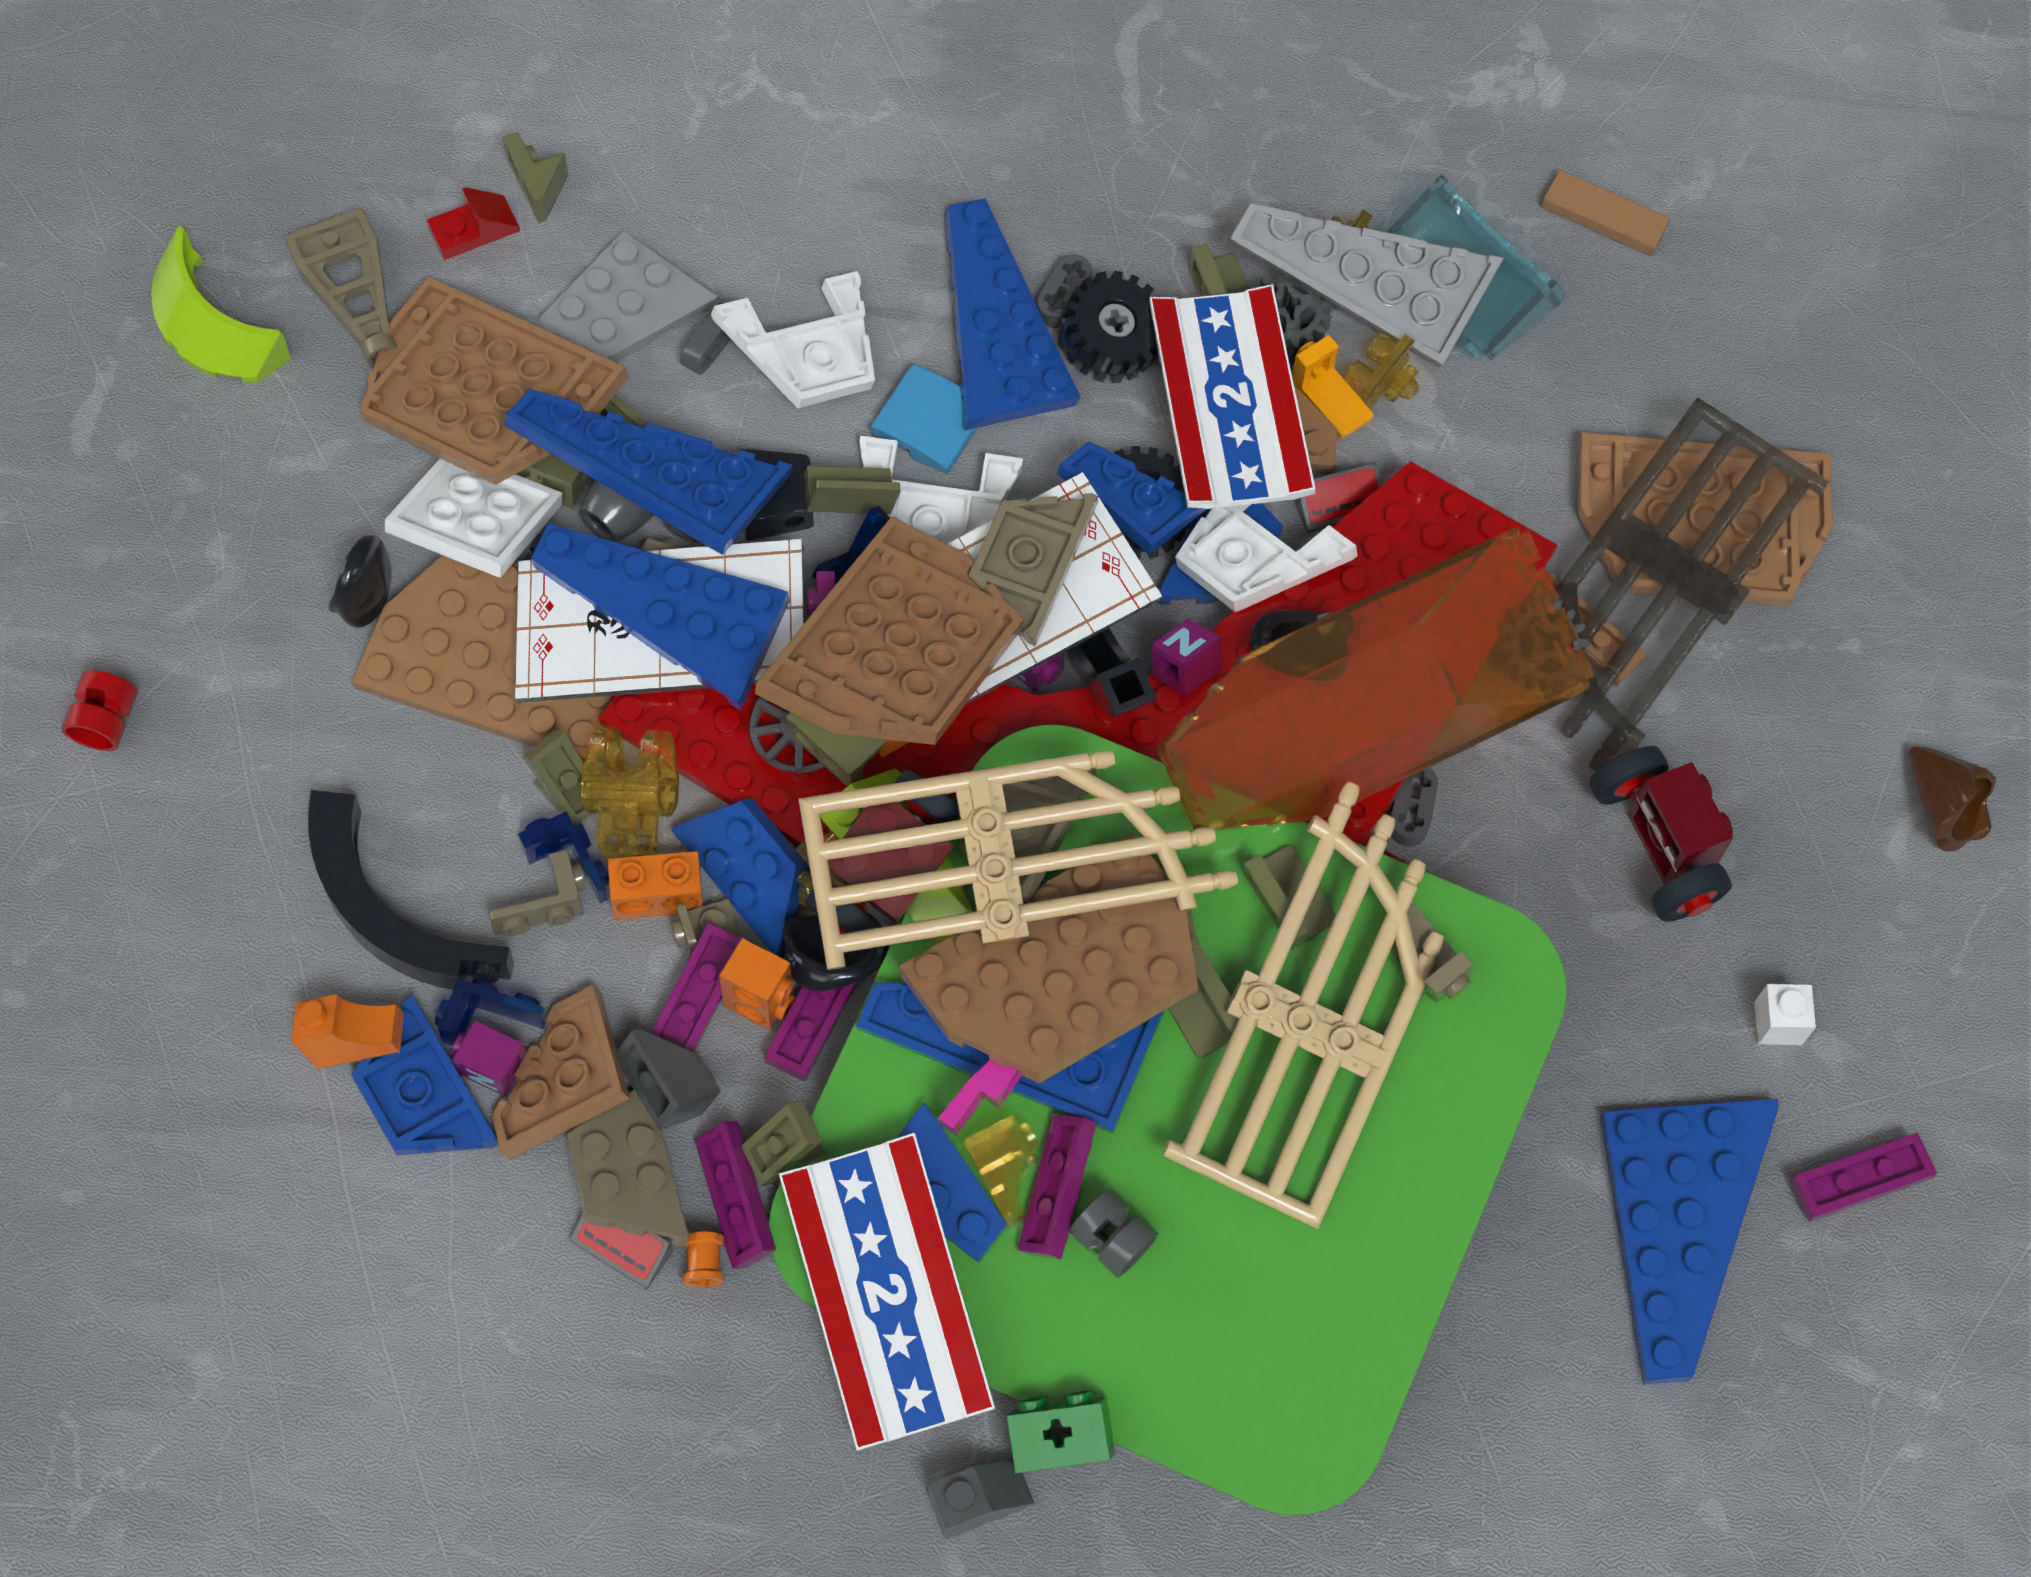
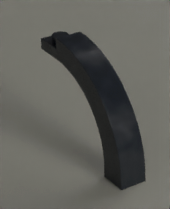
M1108 625L1066 647L1088 691L1100 709L1109 718H1116L1152 703L1157 699L1139 657L1132 660L1125 653Z
M311 790L308 808V834L318 876L334 911L346 929L366 950L394 970L417 981L440 988L463 992L466 975H471L473 979L485 983H495L498 979L511 980L514 961L509 947L465 943L437 937L413 927L388 909L375 895L361 870L358 853V833L362 811L356 795Z

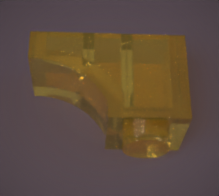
M1012 1114L963 1140L1009 1230L1025 1222L1020 1205V1186L1028 1167L1037 1163L1032 1150L1040 1146L1028 1122L1026 1121L1019 1125Z

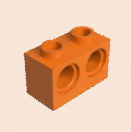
M698 851L608 859L610 901L614 920L677 915L676 905L685 903L687 911L703 906Z
M742 938L719 975L723 1006L771 1031L777 1019L784 1021L796 999L792 995L794 981H792L791 965L790 962Z

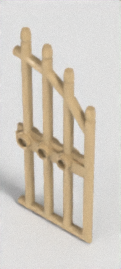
M1108 750L1094 751L1093 754H1075L798 799L827 970L846 967L844 952L980 930L982 944L1028 937L1027 922L1175 897L1179 911L1198 908L1194 894L1211 892L1216 888L1219 890L1229 889L1238 885V877L1236 871L1228 870L1216 872L1214 875L1206 873L1187 877L1175 850L1191 848L1193 845L1197 847L1206 846L1216 842L1214 828L1201 827L1195 828L1194 831L1183 830L1165 833L1143 809L1156 807L1157 804L1164 806L1180 801L1179 788L1166 786L1160 787L1156 791L1148 789L1125 793L1087 772L1091 771L1092 768L1098 770L1115 765L1114 752ZM1059 776L1097 797L1007 812L1002 785ZM956 792L960 820L824 841L820 814ZM1122 813L1144 836L1015 858L1010 830ZM964 838L968 866L832 888L828 860ZM1151 854H1158L1169 879L1023 904L1019 876ZM972 884L977 912L840 934L836 906Z
M1347 782L1341 789L1338 796L1339 801L1334 805L1327 821L1317 815L1312 817L1307 831L1318 837L1319 841L1259 975L1245 970L1235 988L1226 1013L1239 1020L1183 1145L1169 1139L1162 1152V1157L1317 1230L1322 1223L1425 987V979L1430 976L1436 962L1435 957L1439 955L1444 941L1443 935L1431 931L1422 946L1423 952L1418 955L1407 915L1418 889L1417 884L1421 882L1424 876L1426 864L1413 859L1404 873L1405 879L1400 882L1396 892L1379 866L1381 857L1388 844L1386 841L1391 837L1394 830L1395 819L1386 814L1380 817L1373 830L1374 835L1370 837L1365 850L1342 833L1352 812L1351 807L1355 805L1359 795L1360 787L1351 782ZM1336 850L1357 868L1301 994L1298 995L1275 984L1332 854ZM1370 885L1387 914L1343 1014L1340 1015L1317 1004ZM1395 941L1406 985L1385 1033L1382 1035L1359 1024V1021ZM1257 1027L1280 1038V1042L1224 1165L1200 1154V1150L1254 1029ZM1299 1047L1322 1058V1061L1266 1185L1243 1174L1242 1171L1295 1051ZM1339 1067L1364 1078L1312 1199L1309 1204H1306L1285 1194L1284 1191Z

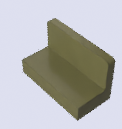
M1208 243L1192 247L1189 272L1199 297L1241 293L1249 289L1235 254L1213 258Z
M807 466L804 472L807 512L891 514L901 492L900 483L892 482L890 468Z
M791 712L786 716L789 734L847 787L851 783L865 779L863 766L887 743V740L832 734Z
M1291 845L1286 846L1264 860L1259 854L1244 863L1245 876L1278 929L1306 870L1305 865ZM1319 887L1311 901L1291 946V950L1327 930L1332 925L1336 915Z
M1200 945V948L1192 949L1198 991L1168 1008L1195 1056L1199 1059L1228 1044L1239 1020L1226 1013L1231 1002V996Z

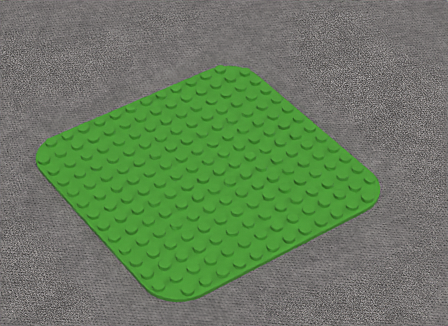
M1041 725L1020 730L996 743L981 757L972 771L1082 753L1093 754L1094 751L1108 750L1114 752L1115 765L1104 769H1096V777L1123 792L1129 793L1148 789L1156 791L1160 787L1166 786L1178 787L1180 801L1164 806L1157 804L1156 807L1143 810L1165 833L1183 830L1194 831L1195 828L1201 827L1214 828L1216 842L1206 846L1197 847L1193 845L1191 848L1175 850L1187 877L1206 873L1214 875L1216 872L1225 870L1236 871L1238 877V885L1229 889L1219 890L1216 888L1211 892L1194 894L1198 908L1191 911L1199 945L1203 948L1231 997L1245 970L1259 975L1279 929L1245 876L1244 863L1259 854L1264 860L1286 846L1291 845L1305 867H1307L1319 841L1318 837L1307 831L1309 823L1090 732L1070 726ZM1088 794L1086 799L1097 798L1091 794ZM1122 813L1078 819L1073 821L1058 851L1116 842L1131 833L1136 838L1144 836ZM958 839L949 840L948 842L954 846L949 854L953 867L968 866L967 857L960 852ZM1357 844L1359 847L1365 850V846ZM1334 850L1318 886L1335 915L1357 868L1336 850ZM1151 854L1155 861L1164 870L1158 854ZM1383 854L1379 866L1396 892L1400 882L1405 879L1404 873L1408 864ZM1070 868L1047 871L1042 881H1049ZM1424 873L1421 882L1417 884L1418 889L1411 904L1416 905L1438 933L1444 936V940L1456 954L1462 951L1473 964V974L1469 977L1472 983L1455 998L1450 1000L1446 995L1438 1003L1433 1000L1425 989L1423 990L1318 1230L1162 1157L1163 1149L1169 1139L1183 1145L1227 1046L1226 1044L1201 1059L1197 1058L1167 1008L1163 1013L1114 1134L1098 1127L1095 1128L1092 1147L1088 1155L1080 1193L1070 1225L1071 1228L1087 1207L1104 1191L1111 1188L1130 1206L1129 1215L1131 1217L1140 1215L1159 1233L1157 1239L1144 1255L1119 1278H1116L1098 1260L1099 1251L1097 1249L1088 1251L1070 1232L1062 1259L1033 1256L1018 1251L1052 1116L1069 1115L1011 1092L999 1109L983 1099L959 1134L955 1136L941 1126L938 1117L972 1076L858 1030L856 1027L874 984L892 982L905 984L900 976L899 966L935 946L936 944L930 938L892 944L811 1116L822 1139L820 1143L824 1149V1154L805 1166L896 1139L925 1102L1007 1224L1006 1229L980 1263L946 1239L989 1388L1018 1401L1046 1397L1047 1404L1066 1402V1394L1091 1390L1093 1391L1094 1398L1107 1396L1114 1444L1261 1510L1291 1516L1318 1513L1342 1503L1356 1493L1370 1478L1381 1459L1559 1029L1565 1010L1567 992L1563 965L1551 940L1529 917L1505 904L1430 873ZM972 884L963 885L973 911L977 912ZM1370 885L1317 1004L1340 1015L1343 1014L1387 914ZM905 913L901 924L915 922ZM1330 928L1293 950L1290 949L1275 984L1298 995L1301 994ZM1392 950L1387 957L1359 1021V1024L1382 1035L1385 1033L1406 985L1400 959ZM1255 1027L1200 1150V1154L1225 1165L1280 1042V1038ZM1297 1047L1244 1166L1243 1174L1267 1185L1322 1058ZM1339 1067L1284 1191L1285 1194L1306 1204L1310 1203L1364 1078ZM780 1182L773 1199L769 1219V1227L776 1247V1251L772 1252L779 1272L790 1288L803 1301L817 1309ZM1111 1223L1104 1232L1110 1238L1118 1227Z

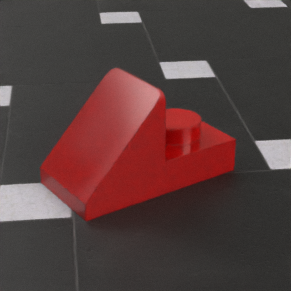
M467 187L462 188L464 206L427 219L428 228L444 260L520 231V227L504 195Z

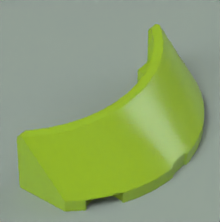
M178 226L155 269L152 280V308L163 338L169 346H172L184 362L204 374L215 378L219 374L240 377L243 383L260 382L291 360L284 334L279 329L260 328L234 320L217 310L204 299L198 291L199 285L194 276L195 268L198 270L203 264L202 258L192 247L187 231L183 226Z

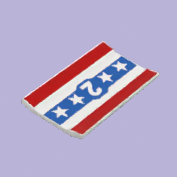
M1273 284L1248 289L1241 293L1177 299L1176 297H1149L1187 507L1211 509L1294 500L1315 494L1316 488Z
M915 1133L820 1163L779 1173L856 1450L876 1446L995 1409Z

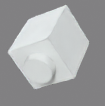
M1767 984L1754 1002L1758 1044L1803 1045L1816 1028L1812 985Z

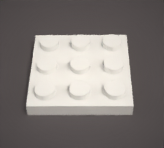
M440 458L385 518V532L501 578L562 506V492L516 474L495 485Z

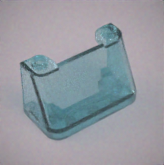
M1441 174L1395 222L1387 233L1424 240L1427 243L1444 247L1461 248L1468 250V252L1485 256L1492 255L1504 258L1461 333L1466 337L1462 345L1478 361L1484 355L1489 360H1492L1554 311L1567 296L1554 278L1544 269L1540 270L1537 264L1532 260L1530 261L1469 201H1466L1458 192L1456 193V187Z

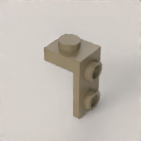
M567 850L551 853L550 858L559 895L490 911V921L495 935L517 936L526 933L533 926L545 923L549 925H562L572 921L574 916L582 915L577 891L584 890L586 887L580 863L571 865Z
M1411 904L1407 915L1417 954L1419 955V953L1423 952L1422 946L1431 931L1436 933L1438 931L1416 905ZM1444 940L1439 955L1435 957L1436 962L1431 974L1425 979L1424 989L1436 1003L1446 995L1450 1000L1455 998L1472 983L1469 977L1473 974V964L1462 951L1456 954ZM1394 941L1391 950L1399 958L1396 943Z

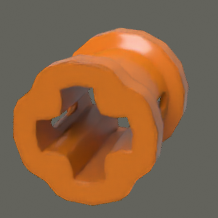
M708 1231L689 1233L687 1245H684L687 1247V1273L682 1275L683 1284L694 1288H711L724 1284V1274L720 1272V1247L724 1245V1235Z

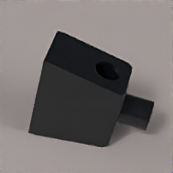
M741 449L754 453V459L775 466H777L778 461L793 465L789 478L746 527V540H757L813 527V512H807L804 472L806 467L810 466V457L803 454Z

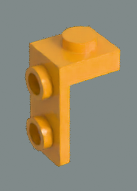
M1328 335L1317 343L1310 341L1298 350L1295 355L1292 378L1294 385L1338 429L1337 436L1340 439H1345L1371 422L1374 414L1334 368L1339 346Z

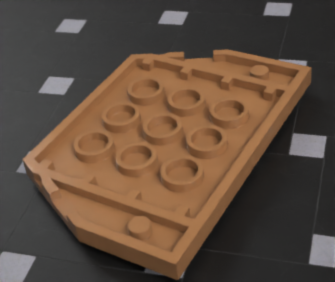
M428 276L388 323L390 331L388 334L393 336L397 348L394 350L386 348L378 351L374 370L369 371L367 379L368 390L363 395L359 412L364 422L497 485L551 455L548 451L504 426L506 414L529 389L581 403L583 410L600 414L629 376L623 365Z
M1582 432L1578 448V516L1618 592L1788 607L1833 528L1831 454Z
M891 517L756 682L755 694L832 734L935 745L1020 633L1023 618L1012 605L1007 604L1002 599L1001 592L993 583L985 586V590L982 591L969 578L974 561L967 553Z
M442 555L384 605L351 682L354 689L532 747L558 729L565 733L584 764L599 768L612 735L611 731L600 725L599 716L619 691L515 699L518 562L514 561L502 577L499 578Z
M1131 833L1130 835L1122 838L1119 841L1134 839L1136 837L1133 833ZM1151 855L1072 867L1040 885L1031 902L1169 879L1165 871ZM1176 897L1027 922L1028 937L982 944L980 930L958 933L899 966L901 978L950 1042L961 1047L967 1044L989 1055L991 1061L1003 1067L1015 1068L1019 1071L1020 1075L1039 1084L1198 991L1186 910L1179 911Z

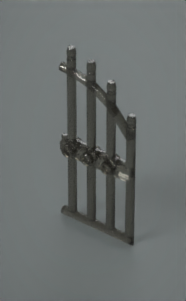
M1699 397L1695 399L1546 601V608L1556 600L1561 601L1563 614L1573 609L1576 613L1571 621L1574 626L1580 624L1577 587L1605 549H1609L1628 563L1583 622L1586 628L1578 633L1580 639L1591 642L1642 572L1664 585L1596 679L1588 661L1581 666H1574L1580 674L1577 680L1584 695L1572 710V715L1568 716L1564 721L1560 732L1567 738H1572L1583 726L1582 722L1586 721L1594 710L1613 728L1601 744V749L1595 752L1590 761L1589 767L1595 772L1611 760L1612 755H1616L1625 741L1635 749L1638 748L1646 736L1636 727L1712 621L1716 619L1726 626L1750 593V590L1740 584L1808 489L1821 495L1830 482ZM1703 420L1723 434L1656 525L1652 527L1632 513L1698 423ZM1736 443L1756 454L1758 458L1688 551L1668 538V536ZM1774 466L1792 477L1794 481L1727 573L1724 574L1705 562L1704 559L1771 467ZM1679 595L1700 610L1625 713L1622 714L1605 694ZM1535 618L1541 626L1550 623L1548 620ZM1586 647L1580 649V654L1585 656L1584 650ZM1552 685L1550 691L1546 692V694H1550L1555 690Z

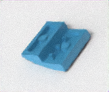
M915 364L911 365L871 425L873 436L897 440L898 446L910 451L912 460L947 474L978 428L964 430L965 403L961 396V387Z

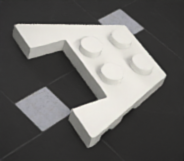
M858 271L824 280L821 289L835 315L833 317L766 333L748 298L715 305L712 310L711 317L713 321L797 409L870 390L875 382L869 335L865 333L864 301H861L859 288L861 286V279Z
M861 435L859 440L863 468H890L892 482L900 483L901 488L900 495L891 514H872L876 535L888 520L894 517L948 544L993 520L1001 501L1006 500L1022 472L1023 458L985 453L979 491L893 480L898 441Z
M1248 504L1212 508L1206 518H1200L1175 558L1179 569L1236 613L1355 559L1358 554L1356 545L1330 525L1295 552L1243 512L1251 505Z

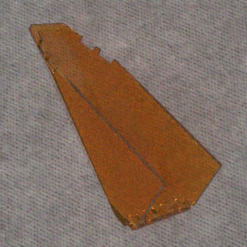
M1515 526L1438 560L1236 658L1233 662L1234 667L1221 682L1212 685L1206 692L1207 698L1193 713L1186 715L1157 747V751L1174 787L1179 788L1180 801L1193 829L1208 827L1219 831L1240 829L1245 826L1268 824V826H1278L1284 823L1301 821L1310 823L1314 815L1323 819L1331 814L1334 805L1339 801L1340 791L1347 782L1354 783L1360 787L1356 801L1358 802L1590 689L1588 679L1594 677L1595 674L1583 648L1581 647L1574 651L1572 649L1571 643L1577 641L1578 637L1565 608L1562 607L1555 610L1552 603L1560 600L1546 567L1536 570L1533 564L1542 558L1530 532L1526 531L1521 534L1518 526Z

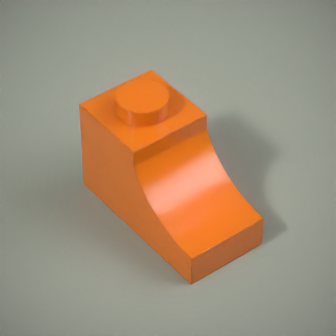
M338 994L296 1002L291 1042L317 1069L398 1053L401 1048L404 1012L396 1004L385 1006L362 1005L344 1000Z

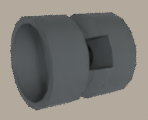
M1109 1188L1087 1207L1072 1225L1069 1232L1088 1251L1097 1249L1099 1251L1098 1260L1116 1278H1119L1144 1255L1157 1239L1159 1233L1140 1215L1131 1217L1129 1215L1130 1206ZM1113 1223L1118 1229L1109 1238L1108 1234L1104 1231Z

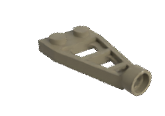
M362 207L285 235L287 247L302 279L361 346L368 364L374 367L378 351L386 348L394 350L397 348L393 336L388 334L390 332L378 243ZM357 256L361 260L362 277L341 286L335 285L324 273V268ZM370 293L375 310L354 318L344 302Z

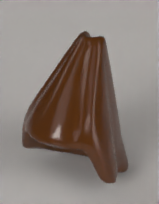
M1925 746L1912 747L1909 755L1916 785L1928 824L1938 847L1943 851L1951 852L1962 848L1969 841L1985 838L1991 830V821L1986 802L1993 792L1996 783L1995 776L1984 767Z

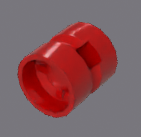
M97 670L83 672L74 694V698L78 703L72 704L69 707L61 728L62 733L67 738L85 747L100 751H114L118 748L125 729V722L121 718H126L130 715L138 694L137 689L130 682L114 674Z

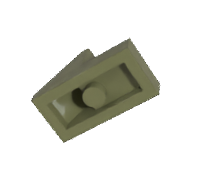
M518 132L503 137L507 161L538 223L547 220L568 176L565 154L560 153L539 161L533 146L525 147Z
M558 729L523 755L537 777L533 781L536 788L571 826L576 827L609 801L564 732Z
M802 1100L785 1105L741 1145L760 1187L780 1179L779 1173L801 1168L824 1154V1149L820 1143L822 1139Z

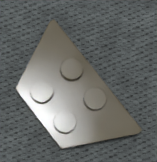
M1088 493L1084 494V499L1057 501V496L1040 497L1035 501H1025L1024 499L1001 501L969 573V578L982 591L985 590V586L991 583L995 585L1001 592L1002 599L1007 604L1012 605L1023 618L1019 634L1031 645L1036 646L1098 504V495Z
M1092 768L1091 771H1087L1096 776L1095 768ZM1059 776L1002 785L1007 812L1085 800L1089 794ZM1074 820L1010 830L1015 858L1058 851ZM964 838L958 839L960 852L967 857ZM1046 872L1019 876L1023 904L1031 902Z
M635 1090L629 1093V1100L587 1120L567 1133L566 1144L586 1223L604 1228L618 1227L625 1233L644 1237L645 1232L673 1238V1245H687L689 1235L662 1132L658 1129Z

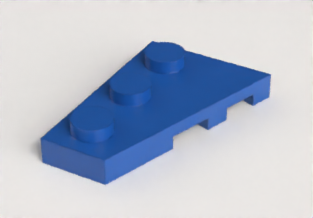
M1090 441L1062 461L1058 468L1057 474L1065 481L1083 472L1118 528L1149 555L1206 510L1204 508L1187 507L1185 493L1175 489L1174 482L1162 476L1156 480L1137 471L1135 463Z
M924 1102L897 1138L915 1133L945 1237L976 1262L980 1263L1006 1229L1007 1224Z

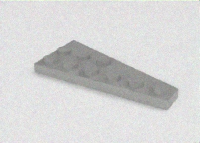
M1250 203L1228 240L1230 243L1439 367L1445 363L1504 259L1492 255L1485 256L1468 252V250L1435 245L1424 240L1369 228L1341 224L1342 222L1328 219L1321 220L1302 216L1300 213Z
M623 231L533 325L607 359L618 362L651 344V338L672 327L676 330L687 324L689 317L704 309L706 312H709L719 303V297Z

